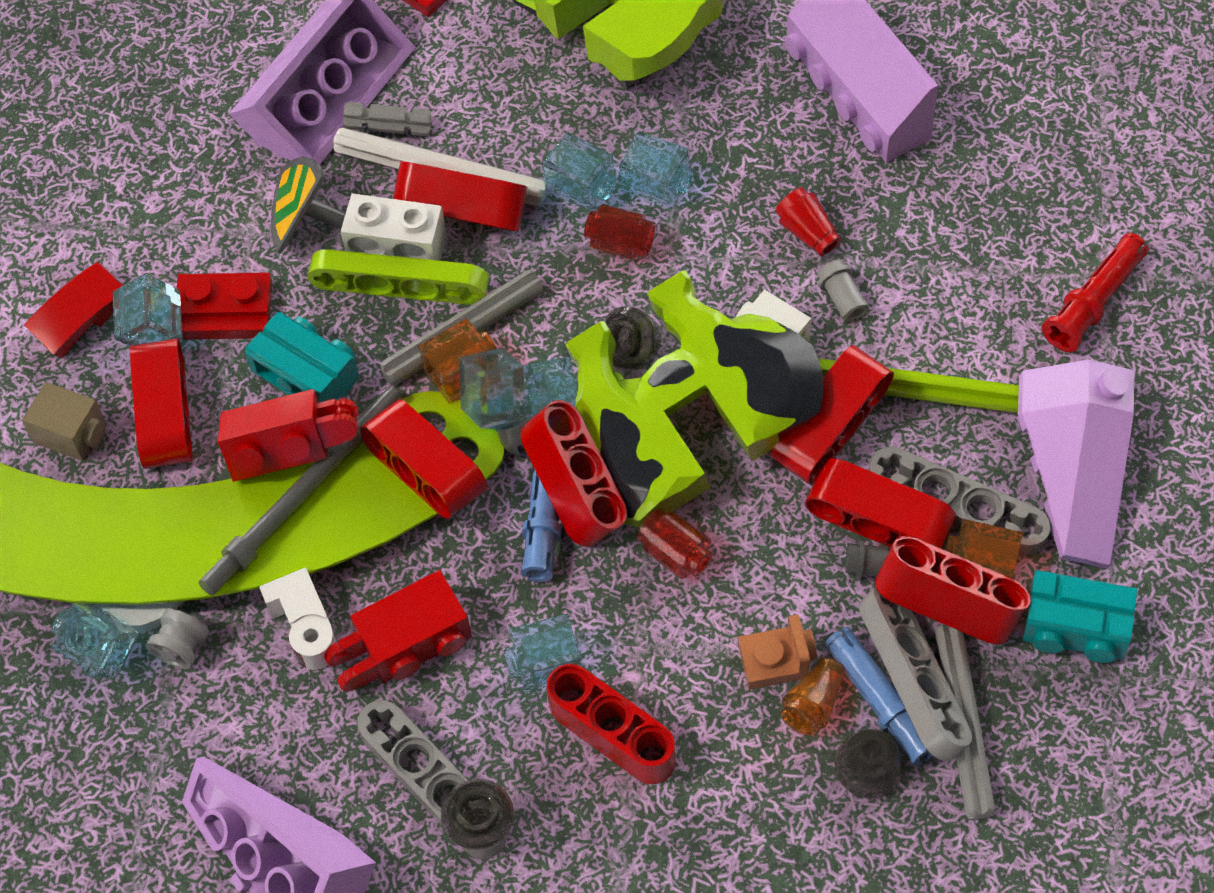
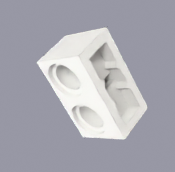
M351 193L340 231L345 251L438 261L441 260L447 237L443 210L440 205Z

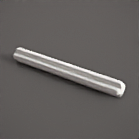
M345 127L339 128L334 136V151L336 153L394 169H399L400 161H406L525 185L528 188L524 203L536 207L542 205L547 194V183L534 177Z

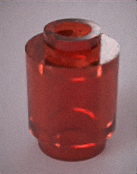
M601 204L597 212L590 211L585 224L584 237L590 239L591 249L629 259H635L636 256L646 258L653 244L656 223L646 220L645 214Z
M660 508L655 510L645 520L637 535V540L644 545V552L680 579H685L690 574L694 577L700 575L708 566L713 556V553L709 550L711 539L673 511L667 513Z

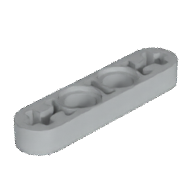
M893 446L884 447L876 451L871 457L869 471L883 476V469H888L891 464L899 466V473H894L889 479L908 486V481L912 480L913 472L918 473L914 489L922 492L923 486L929 482H939L945 485L949 490V495L941 501L947 503L956 513L953 526L1024 556L1034 555L1046 546L1051 528L1050 521L1046 514L1037 507L901 448ZM974 502H985L993 508L995 515L988 520H976L970 516L967 507ZM1003 512H1007L1010 514L1009 520L1006 521L1005 528L1002 530L998 527L1001 524ZM1026 523L1034 525V533H1031L1028 538L1019 536L1020 528H1023Z
M874 587L859 602L861 617L924 747L936 758L951 761L972 742L970 727L913 612L885 599Z
M385 700L373 701L366 705L359 713L357 724L361 739L369 750L468 854L475 858L486 859L500 853L506 844L507 832L504 819L494 806L398 706ZM379 718L385 722L391 718L389 723L392 732L399 739L394 747L384 732L378 730L372 734L374 731L372 721ZM421 750L427 753L429 762L425 769L416 773H410L402 769L400 763L402 757L407 752ZM454 785L463 792L461 802L449 809L436 805L434 802L435 793L443 786ZM470 810L473 818L482 827L485 828L491 823L493 824L491 828L493 839L489 842L482 837L472 841L474 838L473 828L464 818Z

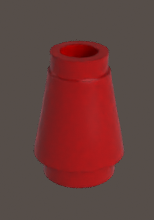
M803 187L797 188L788 194L776 207L775 212L780 217L779 224L812 250L816 251L820 257L833 250L840 243L841 237L836 233V229L814 192L808 193Z

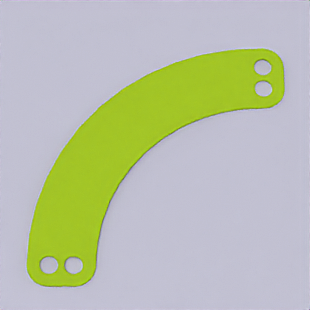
M419 392L403 399L420 415L434 413L441 416L446 423L442 434L450 441L468 439L474 442L479 452L473 462L479 467L486 480L496 473L504 458V447L501 444L497 430L457 398L443 392ZM362 441L256 551L257 558L243 572L236 571L214 595H209L200 587L199 580L223 557L221 554L223 548L235 536L242 537L315 462L235 482L231 478L199 485L155 489L105 488L62 482L23 472L0 462V591L13 595L88 604L141 605L207 599L259 589V586L305 567L309 574L330 568L389 543L437 516L438 513L380 462Z

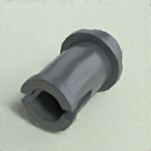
M861 539L858 540L857 544L848 543L845 573L854 574L855 579H861L862 575L877 576L891 547L865 545V541Z

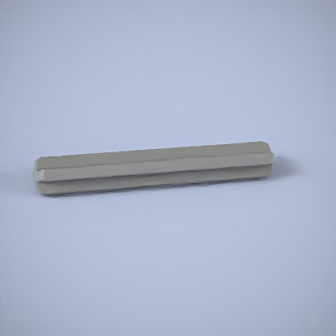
M526 270L382 361L380 366L383 376L392 386L400 384L540 295L543 291V284L540 278L532 270Z
M941 625L937 627L935 635L941 671L972 733V742L956 756L965 812L970 820L988 819L994 815L995 805L963 632L947 625Z

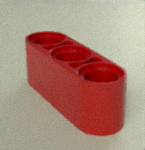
M400 161L393 199L442 206L444 218L519 232L528 187L513 182Z
M179 339L131 345L130 366L136 442L143 469L192 462L193 454L185 364Z
M855 345L849 346L823 377L824 397L821 412L809 423L779 435L780 442L770 450V457L807 484H813L825 461L837 457L887 392L893 381L894 372Z
M398 399L359 427L361 438L369 451L445 519L452 517L488 489L487 481L479 467L404 400Z
M562 400L552 401L524 424L521 429V441L566 533L578 545L584 547L594 546L624 524L627 518L626 505L577 409L570 403Z
M830 458L825 461L804 502L805 507L815 517L887 547H892L895 540L900 537H913L942 549L956 519V513L952 507L940 499L836 458Z
M900 537L895 540L875 578V587L885 599L991 644H1004L1008 642L1031 602L1027 589L1014 579L913 537Z
M565 664L551 672L547 679V696L551 714L559 723L645 784H659L672 775L675 769V741L672 733L663 724L581 666ZM569 689H576L583 693L575 701H564L559 698L561 693ZM608 718H616L624 723L623 726L614 731H606L599 727V724ZM649 747L661 749L665 753L663 757L655 761H647L641 758L639 754Z

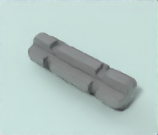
M347 102L343 112V125L345 128L362 130V126H368V131L404 134V130H410L411 135L427 136L431 128V112L427 109L413 108V112H406V107L370 104V108H364V103Z

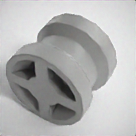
M166 609L160 619L162 627L159 633L151 635L146 648L153 656L167 664L184 670L190 669L196 659L194 654L196 646L203 644L210 632L202 622L189 614L175 609Z

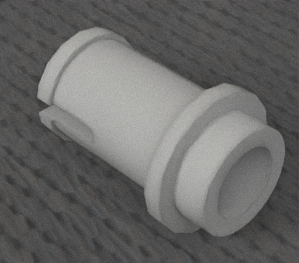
M835 260L824 265L818 271V286L822 291L828 292L841 314L843 322L848 323L866 314L869 310V305L851 278L853 274L852 268L849 265H844L841 260Z

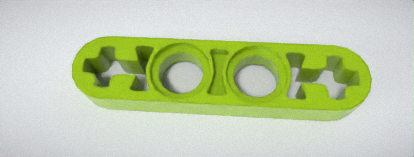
M325 249L312 254L307 279L312 285L322 290L472 305L486 296L489 275L484 269L467 263Z

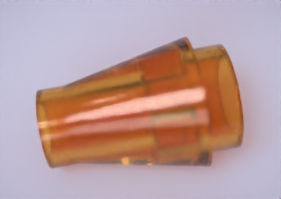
M820 658L815 667L783 697L781 716L789 727L805 735H814L819 729L825 728L828 725L840 684L846 675L844 668L838 662L830 658Z

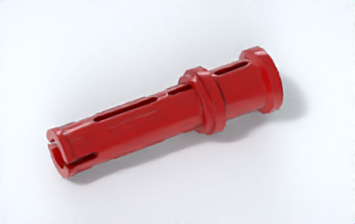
M1134 233L1124 234L1113 251L1090 276L1084 286L1069 291L1064 298V306L1056 316L1048 317L1042 324V333L1050 344L1068 353L1075 352L1082 343L1081 336L1089 326L1097 325L1103 318L1104 305L1121 286L1136 265L1148 254V245H1144L1137 251L1145 243L1143 238Z

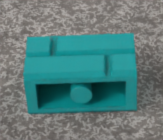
M277 312L264 326V331L262 333L259 332L246 346L245 355L251 372L287 395L314 389L319 403L332 399L339 400V398L347 394L359 378L355 354L351 348L338 339H334L331 343L319 336L317 329L312 323L300 316L293 320L282 312Z
M1035 570L1029 591L1031 602L1026 611L1022 641L1033 643L1037 650L1045 653H1060L1064 649L1084 652L1087 659L1099 663L1113 662L1115 658L1124 660L1132 636L1138 589Z

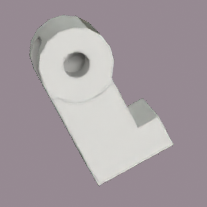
M306 567L259 586L271 618L274 619L281 615H286L291 627L289 641L298 663L312 670L328 666L324 659V654L330 645L337 642Z

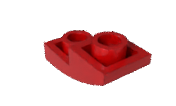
M96 262L60 288L31 316L24 326L53 355L63 358L92 324L102 327L131 292L101 263Z

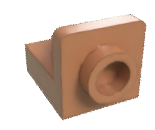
M799 614L788 616V627L738 637V647L749 690L807 679L809 676L810 660L817 659L812 630L802 629Z

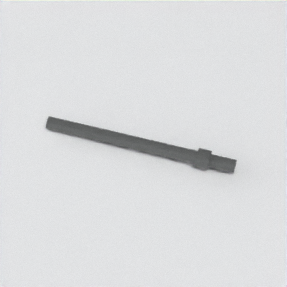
M389 386L357 419L358 432L356 437H353V440H349L348 443L344 441L340 445L329 447L327 449V459L316 461L242 537L235 536L221 551L223 557L199 580L200 587L209 595H214L236 571L243 572L257 558L256 551L363 441L359 427L398 399L403 400L401 393L396 388Z

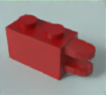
M311 389L221 412L217 442L232 481L235 482L327 459L328 447L340 445L344 441L348 443L349 440H353V437H356L358 432V406L351 399H346V397L344 399H332L319 403L315 390Z
M438 570L350 615L355 632L330 645L324 654V659L329 666L334 667L344 664L346 661H350L364 653L367 654V659L343 671L337 678V682L343 692L353 691L378 678L381 679L382 683L393 678L395 680H402L417 672L423 662L437 655L445 657L459 651L465 645L466 640L472 638L468 616L441 570Z

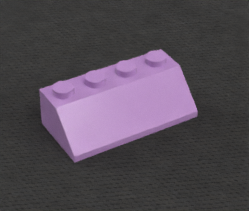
M325 0L229 114L257 144L290 161L305 156L315 159L320 165L334 148L333 140L338 129L344 127L343 112L345 104L347 102L364 103V108H367L416 47L374 0Z
M800 0L788 14L787 36L784 39L785 46L794 60L800 59L809 69L810 77L819 90L825 89L834 99L839 115L846 121L851 120L858 128L866 148L871 152L877 151L882 159L888 163L929 141L932 136L938 84L867 1Z

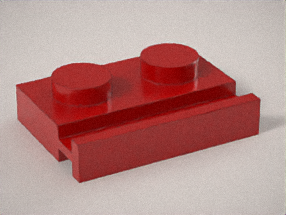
M270 272L178 274L174 307L175 324L172 326L174 338L179 340L254 339L259 332L262 333L264 331V326L270 318L272 294Z

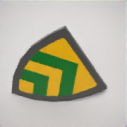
M302 156L293 159L280 169L271 211V231L277 252L281 254L304 214L337 229L343 225L346 212L325 204L319 199L317 192L326 176L322 167L315 159Z

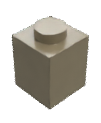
M48 382L44 383L22 419L33 443L81 461L85 459L91 447L95 448L100 444L105 433L106 422L96 400Z

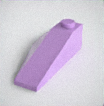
M1088 359L1024 370L1019 375L1018 419L1022 432H1028L1034 455L1030 460L1034 473H1040L1048 498L1044 503V507L1050 521L1060 559L1099 568H1108L1111 564L1134 416V370Z
M206 757L196 758L182 803L212 851L224 850L233 864L236 872L230 880L238 893L244 892L247 889L250 893H365L376 862L342 833Z

